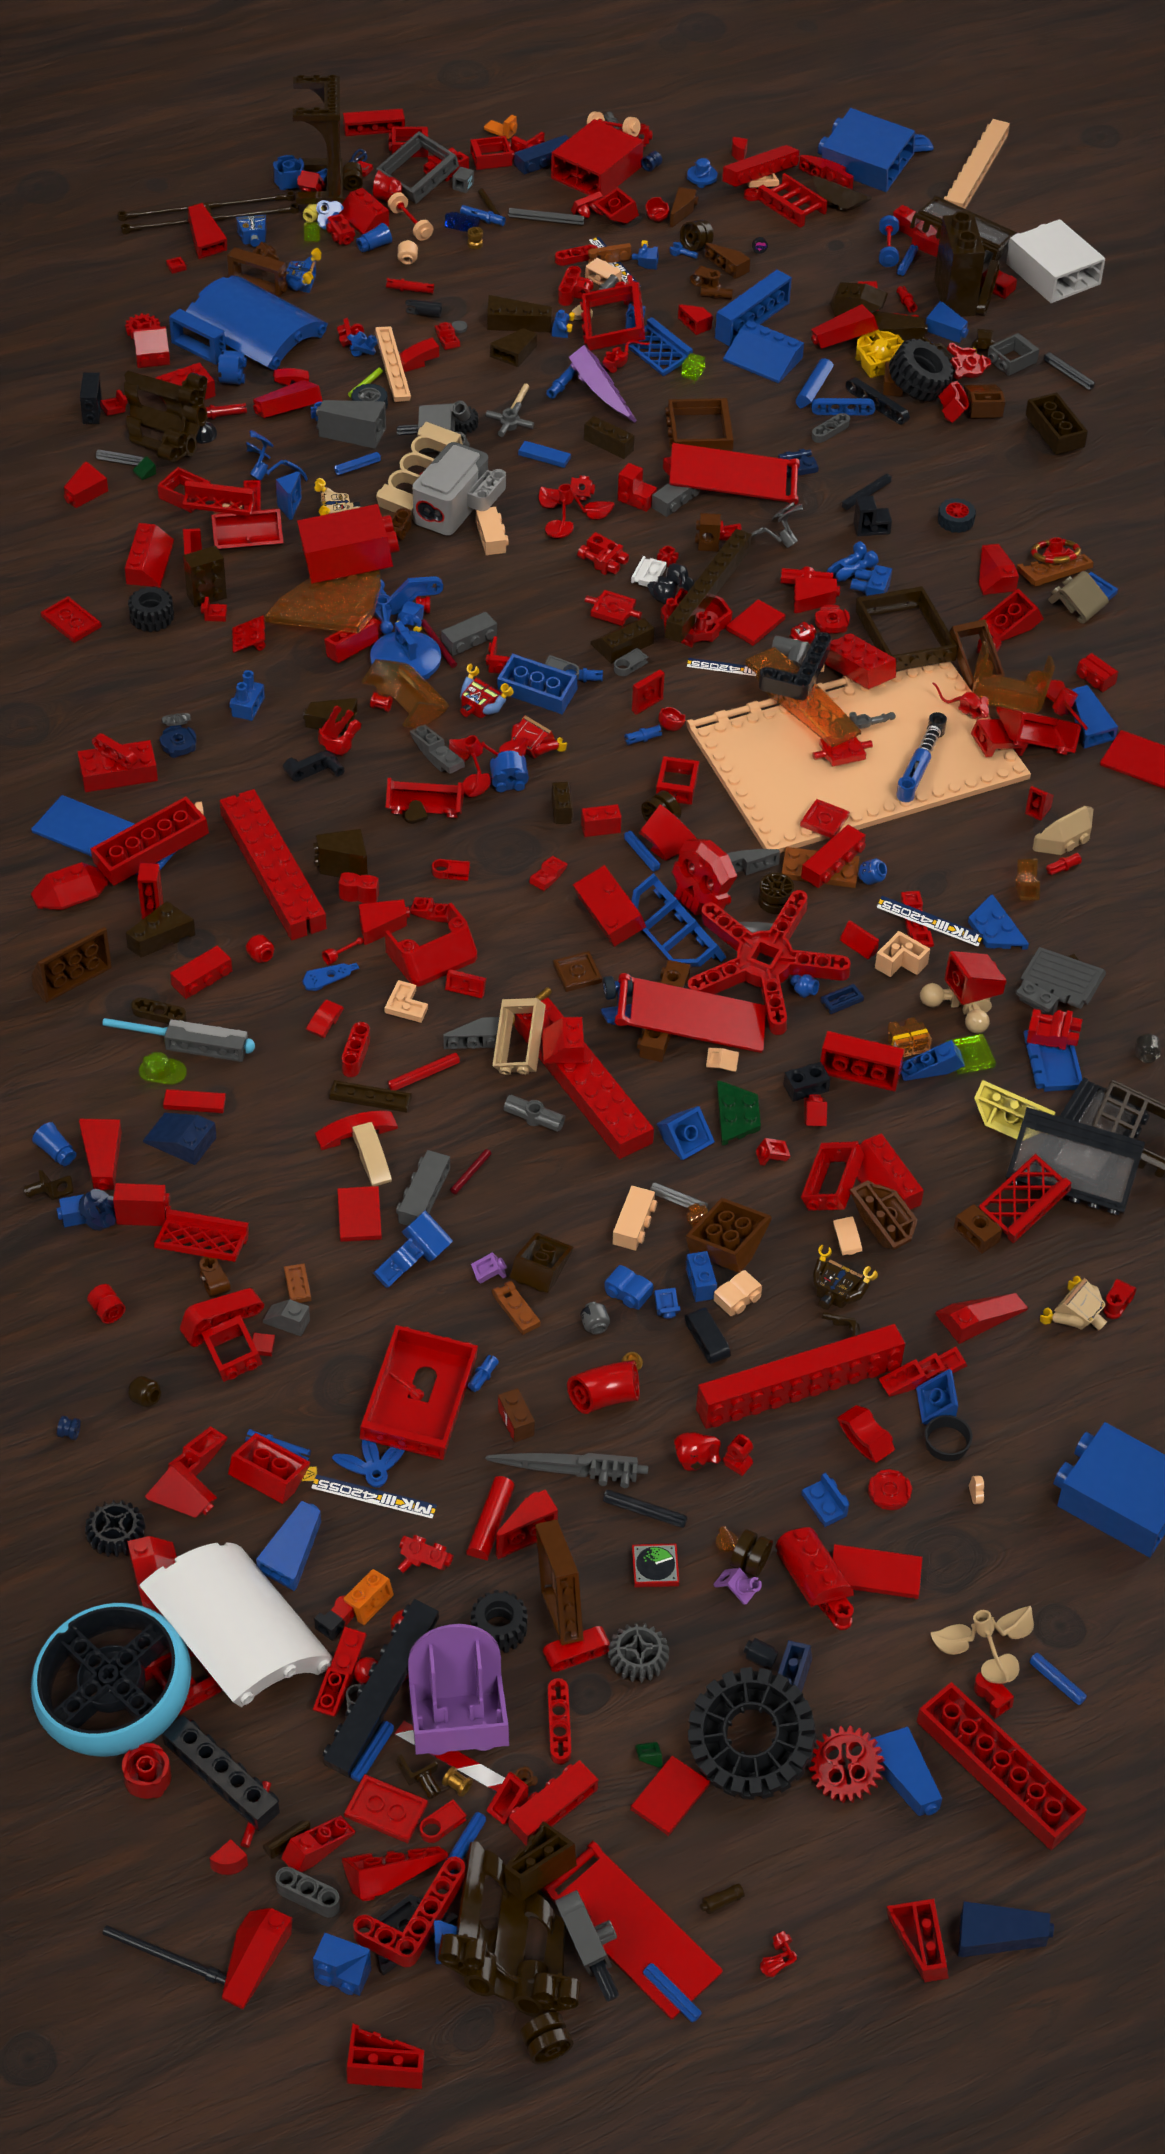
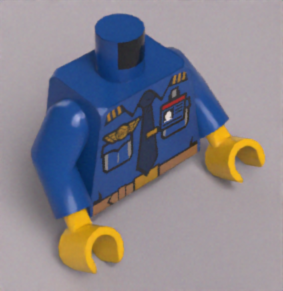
M319 248L313 249L311 252L312 256H309L305 261H291L286 269L287 288L310 293L316 277L315 260L319 261L321 259L322 252Z

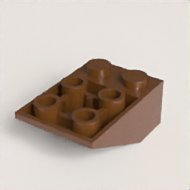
M996 384L964 385V391L969 400L970 418L1003 417L1005 398L1003 391Z

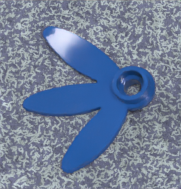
M362 1440V1450L366 1463L348 1454H334L332 1459L339 1466L349 1471L366 1475L367 1483L372 1487L379 1488L387 1481V1470L398 1462L405 1450L390 1447L384 1453L382 1459L379 1460V1451L376 1443ZM374 1474H379L380 1477L375 1478V1477H373V1475H374Z

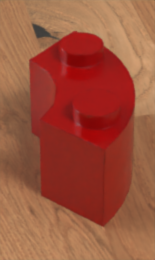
M958 381L950 383L938 396L943 405L942 412L945 414V418L952 423L969 406L968 397Z
M855 1405L837 1417L846 1437L870 1461L877 1463L895 1450L891 1434L875 1421L869 1409Z

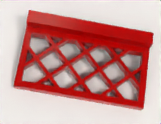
M1035 1153L978 1208L993 1222L998 1223L1002 1231L1008 1236V1239L1014 1244L1071 1190L1072 1182L1066 1177L1062 1178ZM1036 1161L1042 1167V1172H1030V1166ZM1018 1177H1027V1186H1015V1180ZM1030 1177H1042V1186H1030ZM1044 1177H1054L1058 1182L1053 1186H1045ZM1004 1190H1013V1199H1001V1193ZM1016 1190H1028V1199H1016ZM1030 1190H1042V1197L1040 1199H1030ZM990 1203H999V1212H990L985 1207ZM1001 1203H1013V1212H1001ZM1016 1203H1028V1210L1026 1212H1016ZM1001 1217H1014V1223L1007 1228L1002 1223Z
M168 1209L166 1221L154 1243V1248L236 1262L243 1244H246L248 1241L249 1223ZM184 1235V1238L177 1239L176 1237ZM202 1238L205 1240V1241L200 1242V1243H198V1242L196 1241V1240H199V1239H202ZM168 1239H170V1240L172 1241V1242H169V1243H167V1242H162V1241L168 1240ZM189 1242L192 1244L191 1246L183 1245ZM220 1242L225 1243V1245L219 1247L216 1244ZM208 1246H211V1247H212V1249H209V1250H208V1249H203V1248L208 1247ZM231 1249L233 1251V1254L225 1253L223 1251Z

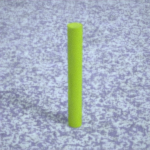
M381 368L376 369L357 386L371 383L383 373V370ZM352 389V390L348 393V396H349L350 398H352V397H351V394L353 393V390H354V389Z

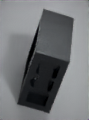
M83 372L80 392L83 424H100V402L102 400L100 373Z

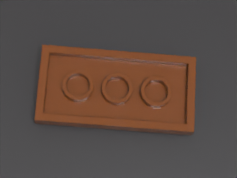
M786 847L782 874L788 876L791 880L808 882L801 878L802 864L817 851ZM854 856L853 860L844 865L839 873H835L826 884L856 888L860 856Z

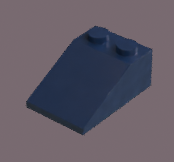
M164 1113L144 1138L143 1143L196 1165L217 1138L215 1122L199 1115Z

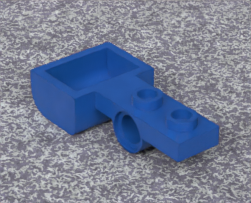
M426 1210L402 1231L408 1240L373 1272L386 1288L394 1283L422 1255L428 1262H431L453 1242L450 1236Z

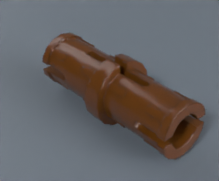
M701 286L700 296L714 297V299H732L733 289L719 288V286Z

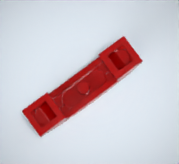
M920 891L901 892V902L903 904L923 911ZM904 918L909 937L926 947H934L931 931H928L926 926Z
M369 1111L339 1119L317 1131L315 1136L321 1150L341 1145L342 1139L353 1137L352 1127L372 1122L374 1129L379 1134L398 1129L392 1112Z

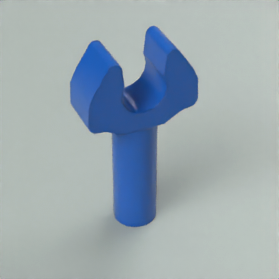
M673 242V247L670 246L669 252L673 256L683 254L695 259L698 257L697 252L683 248L681 242Z

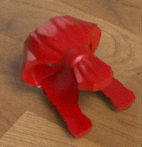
M335 706L330 718L322 728H319L318 741L319 745L325 746L327 751L343 756L352 748V739L361 729V723L354 719L349 723L344 735L338 737L354 713L351 710H347L345 716L335 723V719L342 710L341 707Z

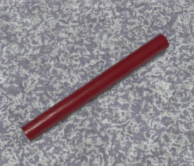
M425 619L421 620L423 629L439 645L441 654L451 668H455L457 663L429 623Z

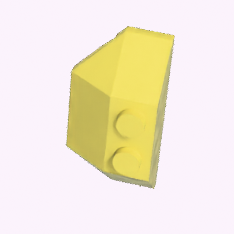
M982 1080L974 1097L985 1126L1014 1139L1018 1138L1027 1107L1052 1115L1056 1113ZM1026 1127L1022 1141L1043 1132Z

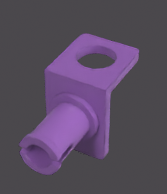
M741 1568L724 1570L713 1584L715 1587L728 1586L742 1604H747L762 1586L761 1581H757L758 1577L748 1578Z

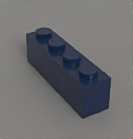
M563 135L515 152L514 166L524 175L550 166L552 152L567 141L569 137Z

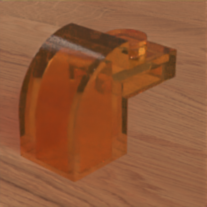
M1036 858L1018 859L1016 890L1021 901L1040 900V881L1037 879L1038 860Z

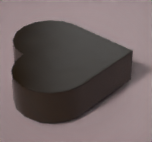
M418 800L412 801L409 804V809L405 812L406 822L414 824L427 820L428 815L422 802Z

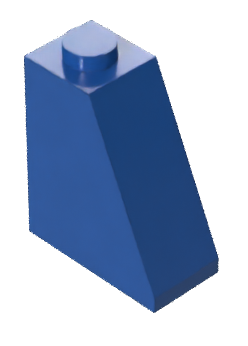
M941 301L926 318L929 333L960 343L968 334V322Z

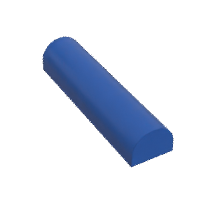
M823 358L819 360L798 394L796 404L800 409L813 401L834 367V364L829 359Z

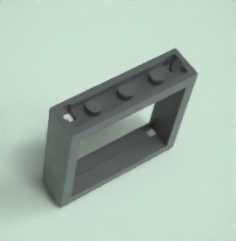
M417 132L376 168L377 172L380 170L390 177L397 168L421 147L443 160L412 188L401 182V193L416 204L459 167L454 153L421 132Z

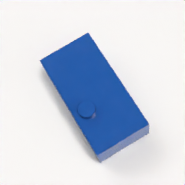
M513 653L497 678L499 691H501V685L507 683L514 691L510 697L562 715L578 689L577 675Z

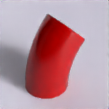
M631 1360L607 1364L570 1377L567 1382V1391L573 1405L581 1413L589 1414L608 1406L638 1401L640 1387L636 1362Z

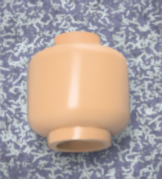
M406 240L398 245L397 257L399 261L410 265L417 260L418 247L414 242Z

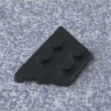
M410 1894L377 1918V1920L403 1933L422 1900ZM428 1909L425 1912L428 1914H433L436 1911L434 1909ZM452 1912L451 1914L445 1913L441 1921L452 1925L458 1921V1916ZM417 1929L414 1931V1933L422 1934L424 1933V1930ZM433 1933L431 1939L429 1940V1942H430L432 1939H434V1933ZM385 1938L380 1942L386 1944L391 1942V1940ZM405 1949L402 1951V1953L406 1955L411 1954L413 1952L409 1949ZM378 1954L383 1976L398 1965Z

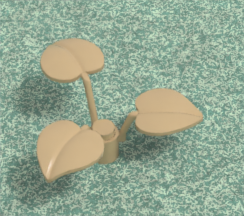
M1027 1606L1001 1617L997 1623L989 1611L980 1610L973 1615L972 1631L966 1625L956 1624L936 1632H931L935 1645L941 1651L952 1655L967 1651L969 1642L974 1640L976 1631L981 1637H987L994 1659L987 1660L982 1665V1676L991 1683L1003 1684L1013 1681L1018 1676L1020 1667L1016 1657L1011 1654H1004L998 1657L991 1635L995 1628L1002 1636L1008 1635L1011 1639H1020L1028 1636L1034 1627L1032 1608Z

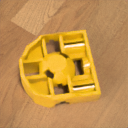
M878 329L862 335L857 340L855 359L857 361L861 360V366L870 378L884 375L885 363L890 362L904 341L898 334L895 335Z

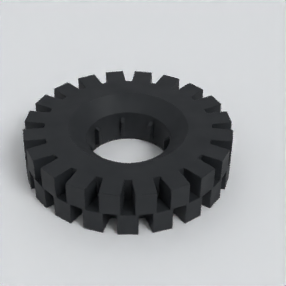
M752 1667L740 1668V1673L734 1674L733 1671L722 1674L723 1679L718 1682L714 1679L706 1686L707 1691L705 1694H699L694 1702L695 1710H691L688 1740L697 1766L712 1785L716 1788L720 1787L724 1793L734 1797L737 1794L741 1795L743 1799L754 1800L755 1796H762V1799L773 1797V1792L778 1790L781 1793L791 1787L790 1783L792 1781H798L805 1773L804 1768L806 1765H810L814 1755L813 1747H816V1726L808 1701L805 1700L803 1693L796 1685L790 1684L788 1678L779 1673L777 1676L773 1675L771 1670L760 1668L759 1671H753ZM751 1709L759 1710L760 1713H767L773 1719L771 1721L773 1726L776 1725L777 1727L775 1739L772 1738V1745L764 1752L759 1751L757 1755H745L743 1751L741 1753L737 1752L730 1745L732 1744L731 1739H727L728 1727L732 1726V1719L739 1713H745L744 1711Z

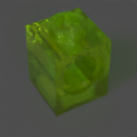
M690 353L682 363V377L697 381L704 371L705 357Z

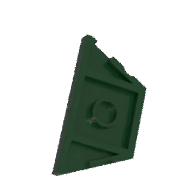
M717 1081L722 1145H727L729 1140L736 1137L739 1140L748 1134L760 1131L761 1121L758 1094L722 1081Z

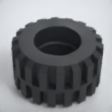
M154 586L144 589L140 588L139 591L133 592V595L129 597L130 621L137 629L149 632L160 631V629L167 628V625H170L171 621H173L172 596L169 595L168 591H164L163 588Z
M494 1590L493 1594L487 1592L484 1598L480 1596L477 1599V1603H474L472 1606L471 1625L488 1632L496 1640L500 1651L504 1650V1653H507L509 1648L514 1650L518 1647V1643L522 1644L524 1637H526L527 1608L523 1606L521 1599L517 1600V1595L514 1593L508 1595V1591L499 1593V1590ZM494 1617H504L510 1623L497 1627L489 1624L488 1621Z

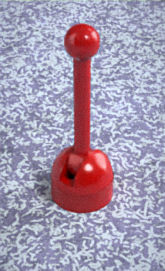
M358 937L356 941L337 951L332 948L326 949L322 952V958L327 965H331L338 960V954L357 944H363L364 940L362 937Z

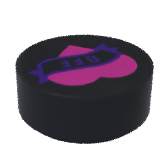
M757 237L752 242V248L755 253H764L768 248V243L765 238Z

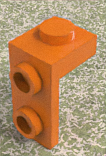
M509 116L504 121V124L490 120L484 126V130L499 136H506L509 139L517 131V116Z

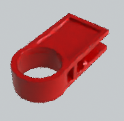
M437 859L432 863V875L438 879L468 881L470 862ZM437 867L447 868L444 871L436 870Z
M453 1799L421 1821L420 1836L425 1842H438L441 1838L466 1822L467 1819L465 1817L467 1815ZM428 1824H435L440 1828L438 1834L430 1836L423 1832V1828Z

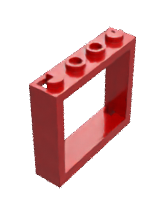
M638 282L582 294L583 302H580L583 310L581 312L582 321L584 322L582 329L583 333H585L583 339L584 344L588 345L590 351L625 344L630 340L640 341L646 339L642 296ZM633 299L636 327L593 336L590 307Z

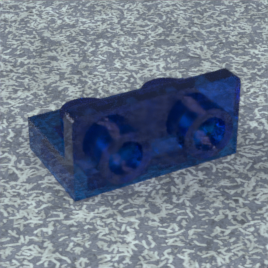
M450 212L445 215V228L468 232L469 228L478 227L480 224V217L465 215L458 212Z

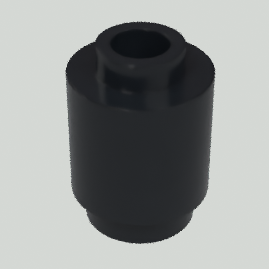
M754 1638L753 1641L749 1640L743 1651L747 1654L746 1659L764 1668L766 1666L772 1668L779 1651L774 1650L775 1647L757 1638Z

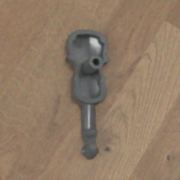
M850 712L849 718L845 716L844 718L834 720V730L837 733L845 734L853 732L855 729L867 728L873 724L886 722L889 719L893 720L896 718L894 712L870 718L866 714L857 716L856 712Z

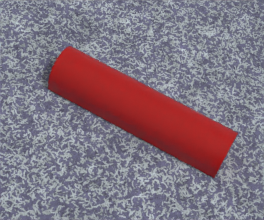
M503 1476L494 1478L468 1546L467 1555L488 1561L496 1540V1533L500 1529L515 1489L514 1482L509 1478Z

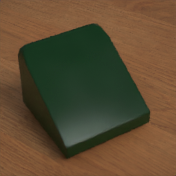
M146 456L133 469V472L141 480H144L156 474V466Z

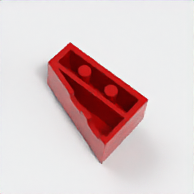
M352 2023L347 2062V2084L422 2089L424 2050L396 2039L391 2041L381 2037L380 2033L375 2031L373 2033L360 2029L359 2025Z

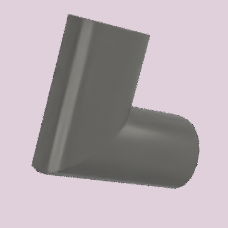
M775 635L771 653L787 656L784 668L799 671L810 648V644L805 641Z

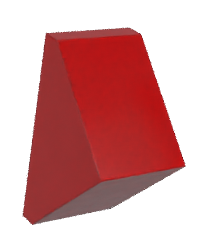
M509 1772L486 1811L505 1825L509 1821L511 1811L527 1802L528 1785L512 1772Z

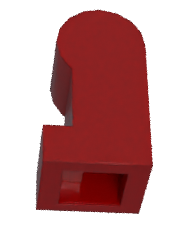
M981 1672L976 1675L974 1691L976 1695L984 1698L989 1703V1713L995 1719L1013 1707L1014 1696L1003 1684L987 1681Z

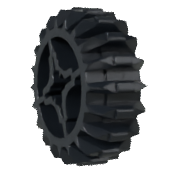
M113 1499L112 1504L108 1505L104 1501L103 1507L101 1508L96 1505V1512H90V1518L86 1519L85 1534L87 1535V1542L91 1543L93 1550L97 1549L99 1554L106 1552L107 1557L111 1553H115L117 1558L121 1552L127 1555V1550L129 1549L127 1541L145 1536L144 1530L146 1525L144 1516L140 1513L138 1507L133 1508L131 1502L125 1505V1502L121 1500L117 1504ZM104 1523L105 1526L102 1528V1531L98 1533L100 1526ZM132 1524L133 1526L128 1533H126V1530H128V1526Z

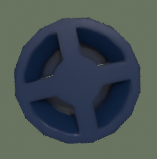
M61 1416L58 1423L57 1436L61 1438L67 1436L71 1440H76L81 1426L80 1419L74 1418L72 1420L67 1416Z

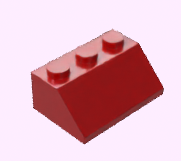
M363 187L350 192L342 204L344 209L339 214L348 219L349 224L361 235L374 229L380 223L386 224L387 227L389 226V210Z
M255 1433L232 1454L228 1475L283 1504L296 1492L311 1462Z

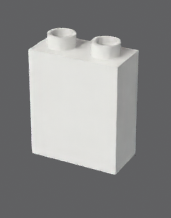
M1059 219L1048 224H1041L1037 228L1024 233H1017L1010 237L1006 264L1045 299L1053 303L1100 285L1105 258Z

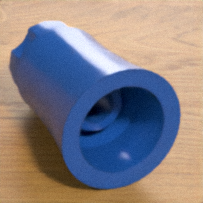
M380 223L374 229L357 238L356 243L361 252H366L392 243V235L386 224Z
M53 1122L42 1125L34 1133L32 1142L50 1155L55 1162L67 1166L75 1159L76 1152Z

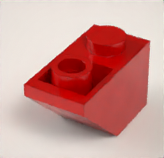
M810 1094L809 1098H804L806 1126H827V1101L821 1095Z

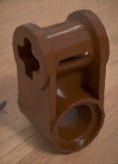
M699 266L690 276V281L698 287L719 286L721 288L719 283L721 273L718 270Z
M407 508L398 509L392 517L393 528L399 540L405 538L412 526L411 511Z
M203 1257L199 1262L201 1269L200 1279L209 1297L231 1290L228 1277L223 1272L217 1259Z

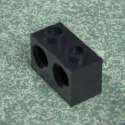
M818 1062L785 1072L783 1085L792 1102L808 1098L810 1094L818 1095L829 1092L831 1079L823 1064Z

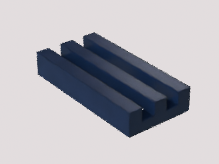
M852 984L821 997L820 1002L825 1004V1008L829 1009L830 1014L862 1002L864 996Z

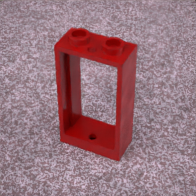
M858 1141L821 1143L801 1195L808 1211L845 1210L851 1194L850 1189L854 1186L864 1158V1153ZM830 1162H847L836 1194H819Z

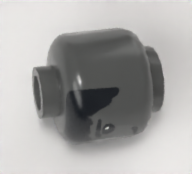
M590 1302L585 1305V1308L580 1313L584 1329L589 1333L601 1334L607 1330L610 1324L609 1315L603 1304Z

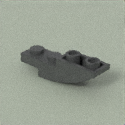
M425 724L410 731V735L419 749L440 772L446 770L450 774L465 767L464 760L446 747L444 739Z

